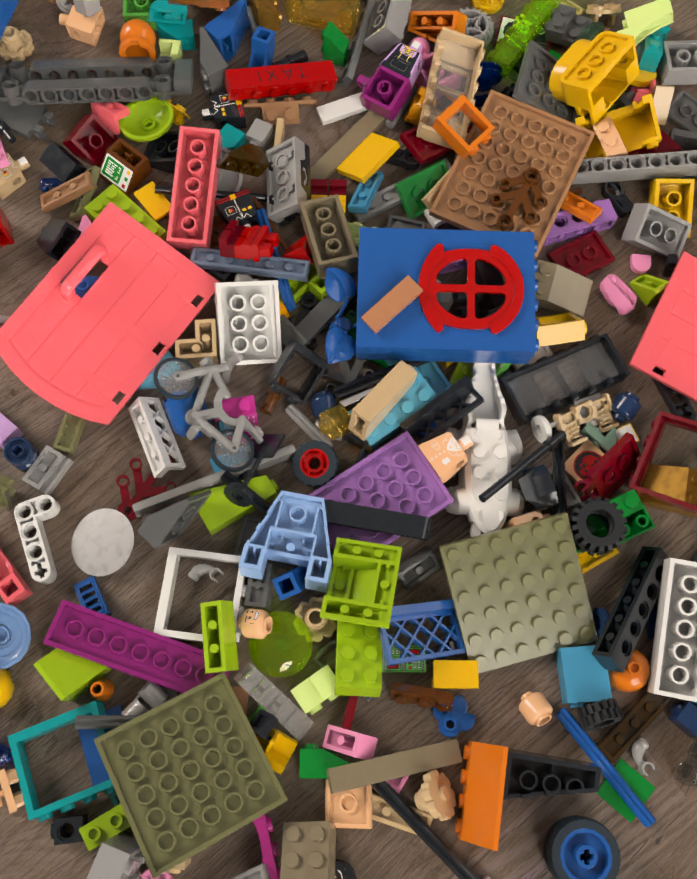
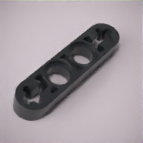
M654 367L652 370L657 374L663 372L657 367ZM653 379L670 413L680 417L688 415V419L695 421L696 413L688 398ZM671 395H677L680 398V403L672 402Z

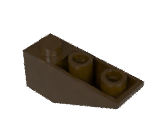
M248 143L228 152L216 166L220 169L259 177L270 164L262 147Z

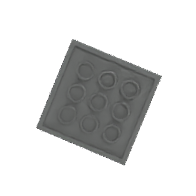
M531 40L527 44L512 97L576 124L575 118L578 115L575 107L554 98L549 89L550 75L558 59Z

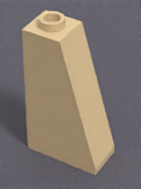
M401 360L352 409L348 429L365 441L414 384L418 372L411 365Z

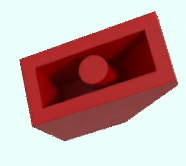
M306 235L285 249L282 258L307 260L312 265L313 257Z

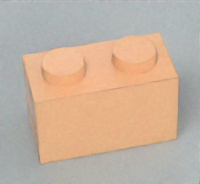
M610 116L593 125L607 157L629 155Z

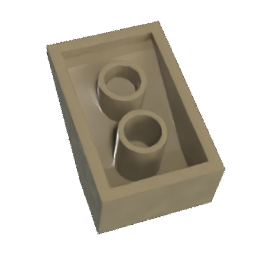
M538 259V269L535 272V279H538V290L535 292V299H538V307L561 313L570 312L583 318L593 280L558 264Z

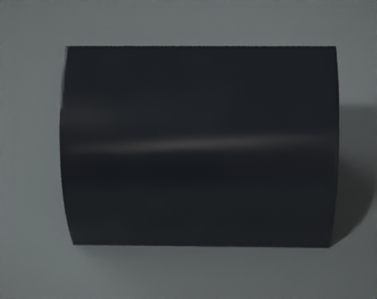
M52 141L39 159L63 183L87 170L63 146Z

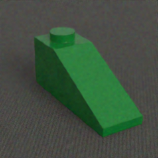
M305 744V748H300L299 778L328 779L326 769L350 764V762L324 748H319V744Z

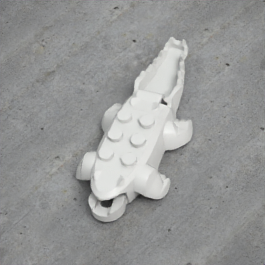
M495 363L473 364V377L471 379L473 388L484 398V402L463 417L461 429L457 430L456 428L449 427L445 431V433L450 432L456 441L467 434L473 443L471 447L464 451L468 462L458 471V485L446 488L455 502L445 508L449 513L467 516L471 524V537L482 535L481 531L485 534L502 529L507 516H520L525 507L523 493L521 490L512 488V481L483 503L479 500L480 494L512 470L511 465L520 460L523 452L522 440L516 429L506 430L504 426L507 407L496 377ZM469 394L465 397L464 403H472L476 398Z

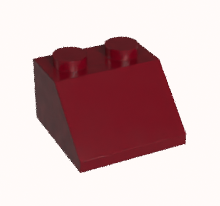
M94 113L83 116L62 144L77 158L100 168L107 149L118 138Z

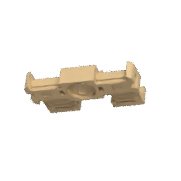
M608 393L600 394L601 397L594 401L585 400L569 407L570 411L567 413L553 415L554 422L558 423L556 425L557 431H565L566 433L565 440L568 447H574L588 440V437H583L579 433L580 426H578L592 419L597 421L599 424L597 428L601 432H606L619 426V423H614L611 412H608L612 411L613 405ZM582 407H584L587 411V414L584 418H582L580 415V409Z

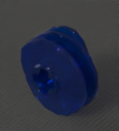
M492 61L480 62L482 70L477 78V83H479L477 91L479 92L488 91L492 86L501 82L502 67Z

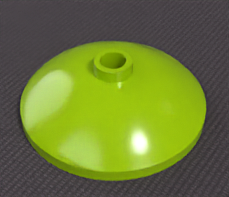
M152 97L147 101H132L126 105L129 108L130 115L119 120V127L123 135L130 140L137 142L153 141L163 136L170 129L174 121V112L168 101L159 100L157 97Z

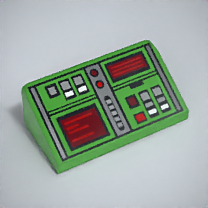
M392 646L390 649L392 658L398 659L402 651L395 646ZM410 646L408 650L415 656H418L421 648ZM382 648V673L426 672V660L386 666Z

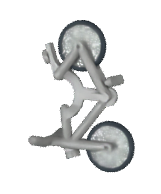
M238 353L222 364H214L211 358L207 356L199 362L201 367L194 368L191 363L182 358L171 357L162 360L154 370L153 380L157 390L167 398L174 400L188 398L197 389L198 379L203 378L193 408L185 415L186 422L191 426L186 433L188 439H194L198 432L201 431L212 440L210 454L218 467L229 472H239L246 469L254 458V445L243 431L245 430L250 433L258 445L264 441L262 438L264 433L259 426L253 427L245 415H241L239 418H232L222 408L223 398L229 399L231 397L226 386L229 382L231 371L236 364L244 359V355ZM213 378L219 389L213 400V408L201 410L211 379ZM218 418L222 423L234 429H225L219 432L207 420Z

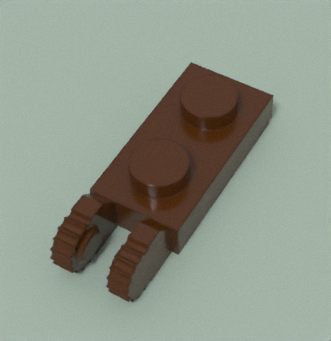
M393 682L390 700L398 704H417L422 708L435 707L439 712L446 713L451 712L453 708L454 696L449 692L433 688Z

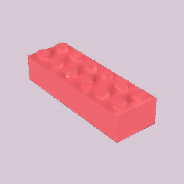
M180 126L166 239L167 243L173 248L193 250V247L210 248L219 168L216 165L220 162L222 136L218 129Z

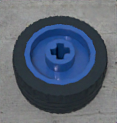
M575 815L562 818L548 831L549 833L544 843V857L547 867L555 879H616L621 865L620 849L612 833L603 824L585 816Z

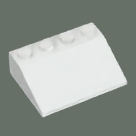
M278 280L214 283L220 364L226 363L238 353L243 354L244 359L236 365L276 363L282 354Z

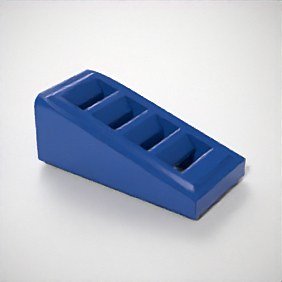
M94 576L73 585L81 606L91 610L101 606L102 609L97 612L107 616L112 614ZM92 583L93 587L85 590L84 592L81 591V588ZM95 591V595L85 599L84 596ZM98 598L99 602L88 606V603Z

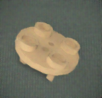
M604 3V6L589 4L586 9V14H591L594 27L598 26V19L601 17V14L608 16V25L611 26L615 25L616 13L622 12L621 4Z

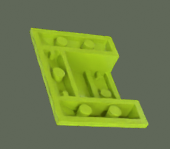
M337 537L333 553L332 573L327 595H324L320 618L389 629L402 547Z

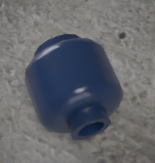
M328 390L313 394L310 406L314 417L317 419L322 418L323 422L335 418L334 414L339 411L335 395L328 393Z
M628 391L617 394L612 402V417L622 423L624 420L632 421L641 408L640 398Z

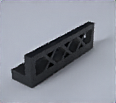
M466 375L399 425L403 433L408 431L411 437L418 432H426L425 438L419 442L413 438L418 446L439 436L482 404L484 398L473 388L472 380ZM469 394L476 398L472 403H463L464 398ZM450 408H459L456 415H447V411ZM442 420L440 427L430 428L431 422Z

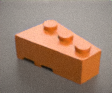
M410 11L408 31L436 43L437 36L443 27L465 34L467 15L459 11Z

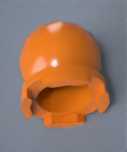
M137 18L127 21L120 31L121 44L119 45V55L121 58L151 57L156 61V36L153 28L146 21Z

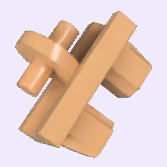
M16 768L7 771L5 769L0 770V785L2 791H0V807H3L1 797L4 796L9 814L17 812V808L25 804L22 792L19 791L12 794L10 785L19 782Z

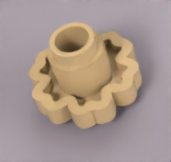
M6 26L0 39V56L5 61L10 59L12 62L24 61L25 56H31L34 50L31 35L24 29L19 31L16 27Z
M311 597L309 603L301 602L295 610L297 619L294 621V626L297 629L298 635H306L308 642L320 643L323 636L330 638L337 628L335 620L320 618L323 598Z
M437 770L427 772L423 775L424 783L421 784V788L414 796L417 808L420 811L429 812L434 819L439 818L440 821L451 819L455 815L453 807H456L455 793L450 788L449 779L443 772L439 773Z

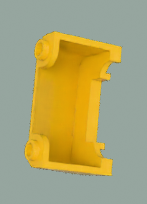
M652 93L642 96V100L638 104L634 101L631 105L605 113L598 121L600 122L609 116L611 117L628 153L645 147L647 149L655 148L662 141ZM584 116L575 118L576 125L595 132L591 119H585ZM596 133L584 159L607 157Z

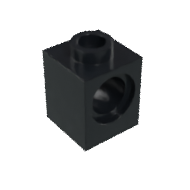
M88 814L54 819V824L51 825L50 829L54 845L83 842L84 840L79 829L89 823ZM67 823L72 824L74 828L72 836H68L65 833V825Z

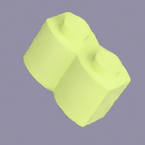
M328 664L291 690L292 695L305 715L309 712L311 715H314L323 708L321 704L329 699L332 702L339 697V695H334L335 674Z

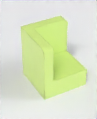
M159 39L160 56L172 57L173 64H175L176 59H182L181 40Z

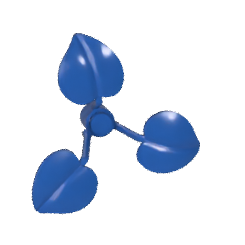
M330 267L326 269V292L336 302L344 300L339 313L335 316L336 320L330 323L326 336L325 350L328 364H333L351 359L356 351L355 341L351 336L347 335V332L352 328H356L357 323L351 325L347 318L341 317L349 302L348 298L356 294V285L353 278L347 272Z

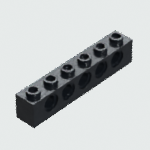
M642 546L594 647L592 655L606 670L624 673L659 596L664 559L669 558L661 547Z

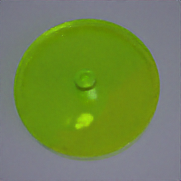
M285 611L269 613L273 621L272 630L263 639L250 638L249 652L255 666L268 676L278 678L292 676L299 672L310 658L312 652L310 629L295 614Z

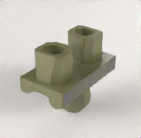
M4 474L0 476V509L4 505L6 510L10 512L14 508L12 500L17 495V492L12 487L14 480Z

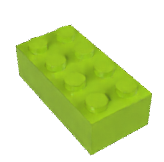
M114 184L84 207L89 220L93 222L105 207L112 202L167 243L166 230Z
M337 621L334 695L380 697L382 690V644L378 627Z

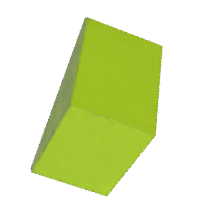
M642 274L630 281L629 285L642 302L648 306L661 298L669 281Z

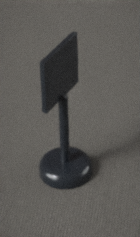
M264 434L262 436L264 441L259 445L255 441L253 444L254 458L257 459L243 483L231 482L224 488V495L230 502L241 507L251 505L254 496L247 485L262 459L274 457L286 436L285 434Z

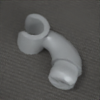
M207 564L195 565L188 573V577L194 581H198L199 577L204 574H209L210 579L216 583L218 581L214 579V574L220 572L224 575L219 568H214Z
M638 738L632 745V756L638 766L639 773L648 776L644 770L645 765H648L652 770H655V766L651 762L644 761L643 754L645 749L649 747V744L644 738Z

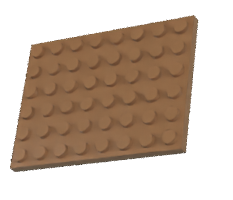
M491 89L480 112L495 127L491 133L493 137L485 145L481 143L478 146L480 149L473 157L469 155L463 160L459 155L457 156L429 211V215L462 230L501 231L496 225L499 215L507 212L513 200L501 202L500 206L493 207L490 204L491 195L494 193H506L499 189L501 179L522 176L526 169L536 168L541 174V181L538 185L542 196L546 199L545 206L540 210L534 208L533 202L535 198L530 188L527 194L533 211L537 214L535 223L532 225L525 223L524 217L526 214L521 203L513 216L512 227L508 231L534 232V240L538 242L537 252L534 253L535 259H537L596 132ZM475 124L465 140L468 145L482 134ZM523 184L511 186L507 192L518 190ZM528 216L530 220L534 219L532 216Z

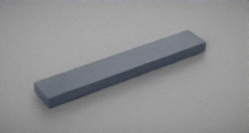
M193 247L190 261L201 269L307 282L310 269V261L271 256V258L262 257L259 262H253V259L221 257L220 250Z

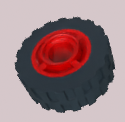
M318 440L307 441L305 444L300 445L298 450L296 449L295 455L292 458V469H294L293 473L300 482L311 487H321L338 475L340 467L339 456L336 454L335 449L327 443ZM319 458L321 462L320 467L313 469L312 461Z

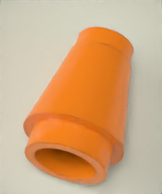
M102 678L91 685L90 692L96 700L107 701L114 694V685L109 679ZM101 686L102 690L100 693H98V689Z

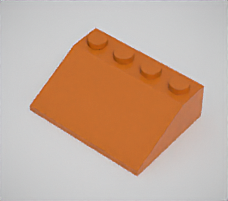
M468 741V745L464 746L463 751L466 767L461 771L460 783L463 784V793H459L457 806L461 810L460 818H456L455 833H458L457 837L462 841L493 851H498L508 747Z

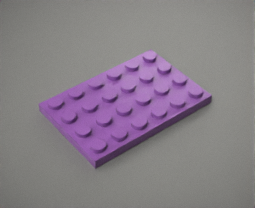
M408 431L309 494V496L320 497L325 500L430 518L455 502ZM327 523L329 545L333 551L337 537L389 545L401 537Z

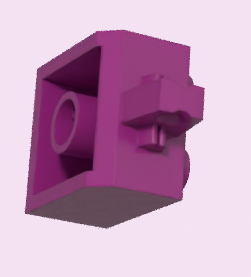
M379 66L370 78L360 74L356 80L357 85L363 89L359 97L362 106L392 122L412 92L410 79L384 66Z

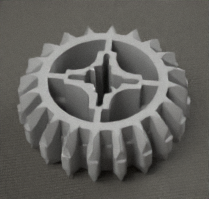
M466 7L463 10L460 8L459 12L467 15L465 35L485 41L483 48L486 49L494 34V22H492L491 17L487 16V12L482 13L481 9L475 10L474 7L472 9Z

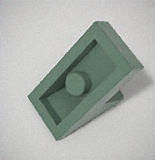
M590 423L580 432L583 437H588V440L604 454L617 442L616 427L605 437L597 427L592 426Z

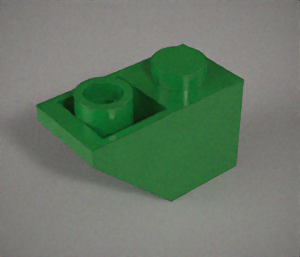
M329 21L326 29L323 28L321 33L323 61L332 60L333 64L344 67L349 51V39L333 22Z

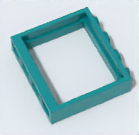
M103 701L90 702L7 736L29 821L38 819L40 823L52 818V813L61 810V813L76 808L75 803L83 800V803L86 804L98 799L97 794L105 791L106 795L115 792L113 784L109 779L40 808L24 743L74 723L77 715H106ZM96 729L98 737L111 731V729Z

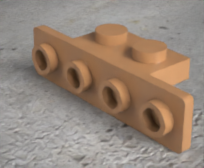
M311 96L301 97V100L296 101L292 97L283 98V101L276 102V99H265L263 103H258V100H247V103L243 104V109H262L263 121L273 126H276L277 118H284L285 125L300 124L299 107L316 106L317 101L316 99L312 100Z

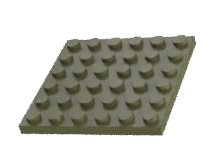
M566 512L439 546L467 660L478 661V674L558 652V648L575 647L598 640Z
M224 672L94 739L153 879L288 801Z

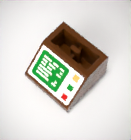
M119 138L107 149L100 167L99 176L110 185L114 184L128 196L152 172L149 159Z

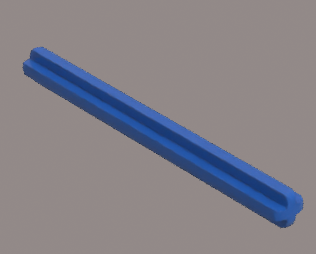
M265 209L256 210L259 226H269V232H272ZM273 247L272 256L280 257L277 247ZM276 278L287 311L295 310L296 304L288 279Z
M560 709L556 713V717L591 761L601 767V773L645 827L653 825L656 819L568 709Z

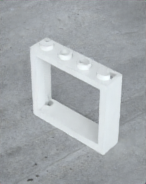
M169 547L154 633L171 639L203 643V634L167 630L180 557L239 564L241 556ZM239 569L233 600L236 642H239L241 630L238 628V619L245 611V607L242 606V600L246 597L247 585H245L246 577L240 575Z

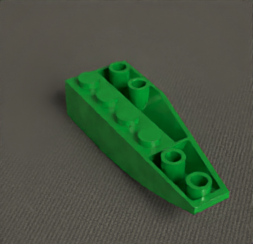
M634 489L610 500V504L614 502L618 504L616 508L618 510L622 509L624 511L622 517L627 518V523L624 526H627L628 530L624 533L626 537L620 542L621 544L656 527ZM587 516L586 526L589 532L596 537H605L607 529L604 521L597 516ZM577 545V553H582L581 551H579L580 547Z

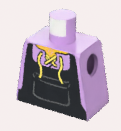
M416 40L413 41L410 47L400 43L380 63V66H384L410 79L411 88H413L423 67V58L420 53L423 46Z

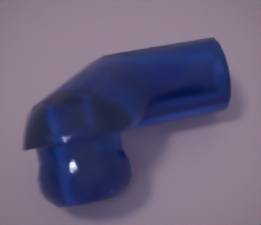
M42 178L39 181V189L48 192L49 187L55 188L63 184V182L57 178Z

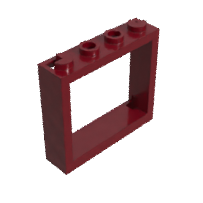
M659 411L658 416L652 420L651 428L653 429L651 434L647 435L644 440L643 447L645 449L643 454H639L637 457L636 471L629 477L630 490L634 489L639 495L697 514L696 505L641 487L666 424L697 433V421Z

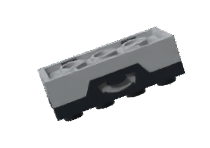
M296 136L266 151V158L270 164L266 169L267 217L281 226L289 224L300 215V202L311 200L310 149L307 144Z

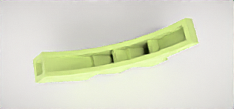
M656 0L625 11V20H622L623 29L616 33L634 36L635 46H637L653 32L674 23L670 0ZM614 104L607 110V112L615 110Z

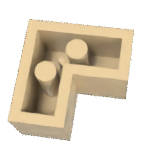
M215 319L195 320L196 339L175 340L176 357L188 361L193 367H201L199 362L207 356L211 358L214 364H220L218 332ZM178 363L181 368H188L184 364Z

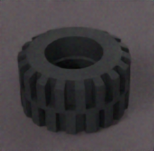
M601 497L588 498L572 510L568 518L575 546L578 545L580 547L579 551L582 553L588 551V555H602L618 547L621 544L620 542L625 539L624 533L627 532L628 527L624 526V524L627 523V518L622 517L624 511L616 508L618 506L617 503L610 504V499L608 498L601 500ZM587 516H597L604 521L607 529L605 537H596L589 532L586 526Z

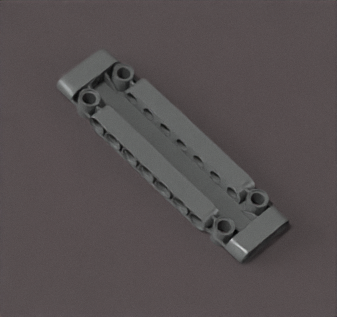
M160 56L156 59V62L151 57L36 60L31 63L30 67H25L23 61H13L8 66L0 65V102H7L10 106H17L23 102L29 105L147 101L152 97L165 101L173 98V96L193 95V59H176L175 64H173L172 57Z

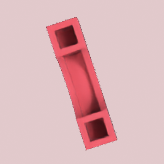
M0 547V596L6 604L16 607L31 596L33 592Z

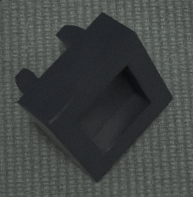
M263 709L259 710L250 723L255 735L264 740L272 739L268 734L273 728L279 729L278 724H276L278 719Z

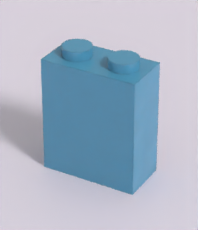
M595 645L558 648V652H555L562 704L569 703L570 708L584 707L583 702H591L593 704L596 701L599 702L603 699L612 698L608 670L604 669L592 655Z

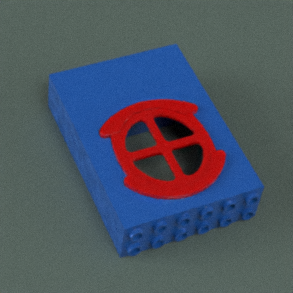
M359 227L356 359L528 364L539 349V339H536L539 320L535 319V311L538 310V299H535V292L538 290V279H535L538 260L535 259L534 254L537 252L538 242L534 240V232ZM457 260H466V284L437 283V275L445 266ZM482 260L497 268L505 278V285H477L475 283V261ZM409 275L423 289V292L375 334L361 320V317ZM438 292L465 293L467 295V317L459 318L447 312L439 304L436 294ZM491 293L505 295V303L497 312L482 319L475 317V294Z

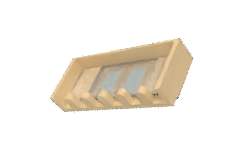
M446 27L442 28L436 39L416 134L417 137L453 149L432 128V125L436 118L462 94L475 105L473 97L479 86L477 78L482 70L480 62L485 55V50H483L485 41ZM459 111L448 124L465 141L469 134L467 133V128L470 126L471 120L462 111Z

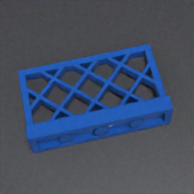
M452 599L393 606L390 624L397 629L393 637L386 632V628L378 627L386 666L466 653ZM444 616H449L451 623L449 629L441 623ZM425 619H429L434 624L431 631L422 625ZM406 621L411 622L415 626L412 634L403 628ZM437 628L446 633L443 641L434 635ZM419 630L428 636L424 644L416 638ZM400 632L409 639L405 647L396 640ZM449 637L455 640L456 650L446 645ZM431 639L440 646L436 653L428 648ZM412 642L421 648L418 656H415L408 650ZM393 645L402 651L398 659L392 658L390 649Z

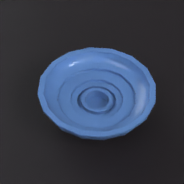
M0 602V669H5L23 658L29 649L32 636L30 623L24 613L13 605Z

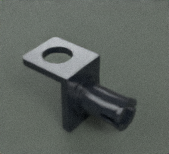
M347 432L343 439L360 448L352 464L354 466L369 456V454L365 453L368 443Z

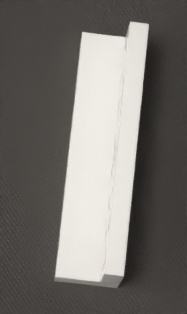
M138 397L128 409L154 478H162L169 470H183L186 465L159 398ZM148 404L154 405L156 412L153 411ZM155 420L162 425L163 429L156 425ZM161 437H163L164 439H166V440L169 442V445H170V446L166 445V444L162 441V438H161ZM168 455L172 456L176 463H171Z

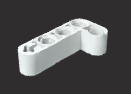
M41 495L21 502L14 509V516L31 576L35 581L44 585L53 583L57 577V571L42 522L57 516L61 509L59 502L50 495ZM52 502L51 508L44 511L45 505ZM31 509L30 515L24 518L25 511ZM36 529V535L29 538L30 531ZM38 549H42L41 556L35 558V552Z

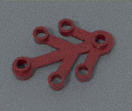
M168 455L171 463H175V459ZM133 458L129 462V466L133 471L136 494L131 500L128 490L130 485L129 478L126 475H120L116 480L117 485L120 487L122 503L119 504L117 511L124 514V509L130 507L132 512L128 515L124 514L130 522L137 518L132 507L134 503L140 502L143 498L166 492L169 485L177 488L174 482H167L164 486L151 488L158 479L154 478L152 472L143 483L141 471L143 464L139 458ZM135 461L140 463L138 468L132 467ZM122 478L127 479V483L125 485L119 484V481Z

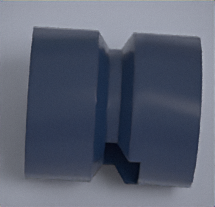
M20 437L9 440L3 450L6 460L15 468L24 472L29 470L40 455L38 450L28 440Z

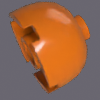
M634 649L624 673L608 670L609 681L618 691L632 692L641 689L650 678L648 659L642 652Z

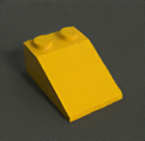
M654 179L649 184L648 202L692 223L695 179ZM691 229L687 238H690L691 236Z

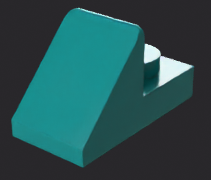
M156 0L150 5L148 21L185 25L188 12L187 6L168 4V0Z

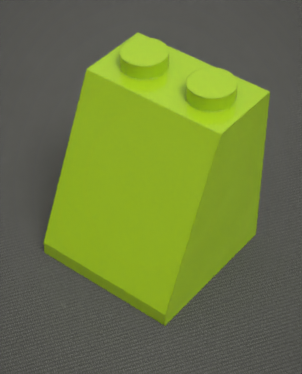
M59 649L53 650L33 664L61 701L74 702L94 682L112 670V668Z

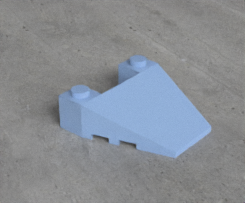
M282 490L267 511L263 521L258 524L256 531L243 547L238 565L240 575L262 580L267 560L307 567L305 588L327 593L332 573V560L324 498Z

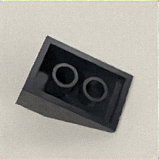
M179 131L166 132L160 138L149 141L143 155L149 159L151 168L171 174L175 173Z

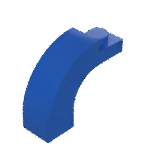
M261 26L257 27L251 37V56L247 68L272 65L276 40L275 31Z
M334 551L330 552V553H331V560H332V568H333V553H334ZM296 566L272 579L280 601L305 589L307 567Z

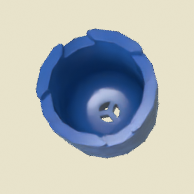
M197 387L195 392L188 398L181 400L167 398V400L162 401L174 432L181 437H187L186 433L191 427L186 422L185 415L193 408L200 387ZM183 389L172 394L183 395L186 394L185 389ZM206 399L203 402L201 410L208 409ZM199 431L194 439L202 437V432Z

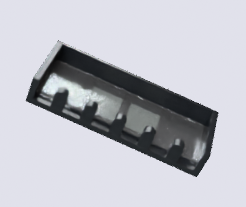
M605 333L600 336L599 334L593 335L584 343L579 341L568 350L560 349L553 354L554 356L549 358L544 356L538 359L535 364H525L514 373L509 371L501 376L498 383L505 403L520 427L531 422L532 418L537 415L545 416L573 404L575 401L621 383L631 373L610 337Z

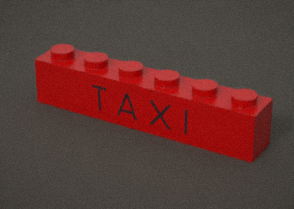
M332 60L225 70L224 85L229 101L283 95L293 96L323 91L329 92L334 90L337 82Z

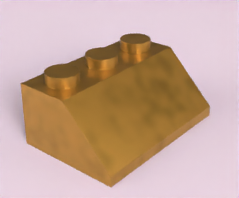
M249 0L257 26L275 32L280 31L282 15L280 11H277V0Z

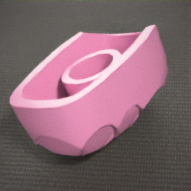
M614 274L607 275L600 283V291L605 300L617 309L619 315L630 313L635 308L638 297L619 277Z

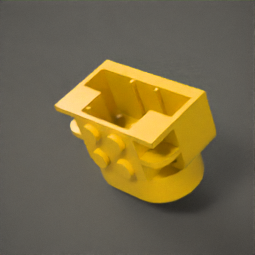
M604 31L599 33L592 41L580 39L574 42L552 69L549 79V89L552 92V96L575 107L578 116H585L589 112L591 123L595 125L640 74L634 36Z

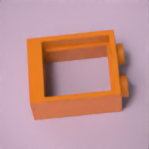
M464 94L440 114L432 125V128L463 160L469 155L473 157L480 149L478 146L481 143L485 145L493 137L491 133L495 129ZM459 111H462L482 132L470 145L448 124Z

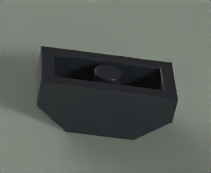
M544 464L522 472L523 475L518 478V482L525 501L533 504L536 512L558 505L554 483Z

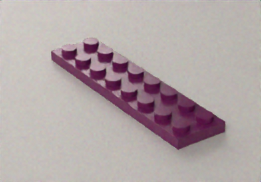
M63 599L43 641V644L179 693H184L223 673L205 674L204 651ZM230 671L224 672L227 678Z

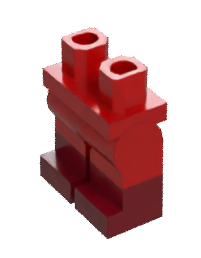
M231 219L225 228L226 230L223 231L218 239L221 257L253 259V262H259L262 257L271 258L273 247H277L279 244V234L269 232V226L239 225V220Z

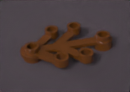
M531 167L526 169L522 176L500 180L499 189L506 193L492 194L490 198L491 206L498 207L501 205V202L513 200L506 213L499 215L496 223L499 230L508 231L511 229L514 221L513 216L521 203L526 214L524 217L525 223L528 225L535 223L537 214L533 211L527 194L529 189L531 188L535 198L533 202L535 209H543L546 203V199L542 196L538 185L541 181V174L538 169ZM523 184L520 189L507 192L511 186ZM528 216H532L534 219L530 220Z

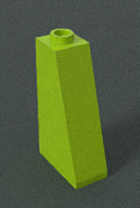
M267 475L251 478L247 486L269 503L277 498L276 491L279 488L273 479L269 480ZM227 485L194 492L189 495V497H192L207 490L212 492L198 512L211 535L240 520L244 515L252 513L257 508L253 505L241 507L230 502L224 495V488Z

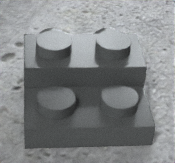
M559 4L558 8H553L551 21L547 20L544 25L543 31L546 32L545 40L571 47L572 43L592 24V18L577 15L576 8Z

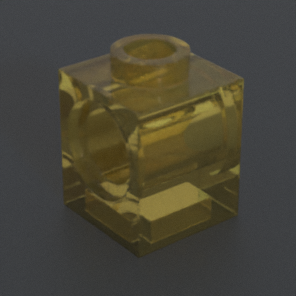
M341 404L320 413L319 429L321 433L325 434L330 440H333L347 432H351L348 429L351 414Z

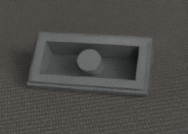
M425 546L400 563L398 579L405 590L410 589L441 567L432 549Z

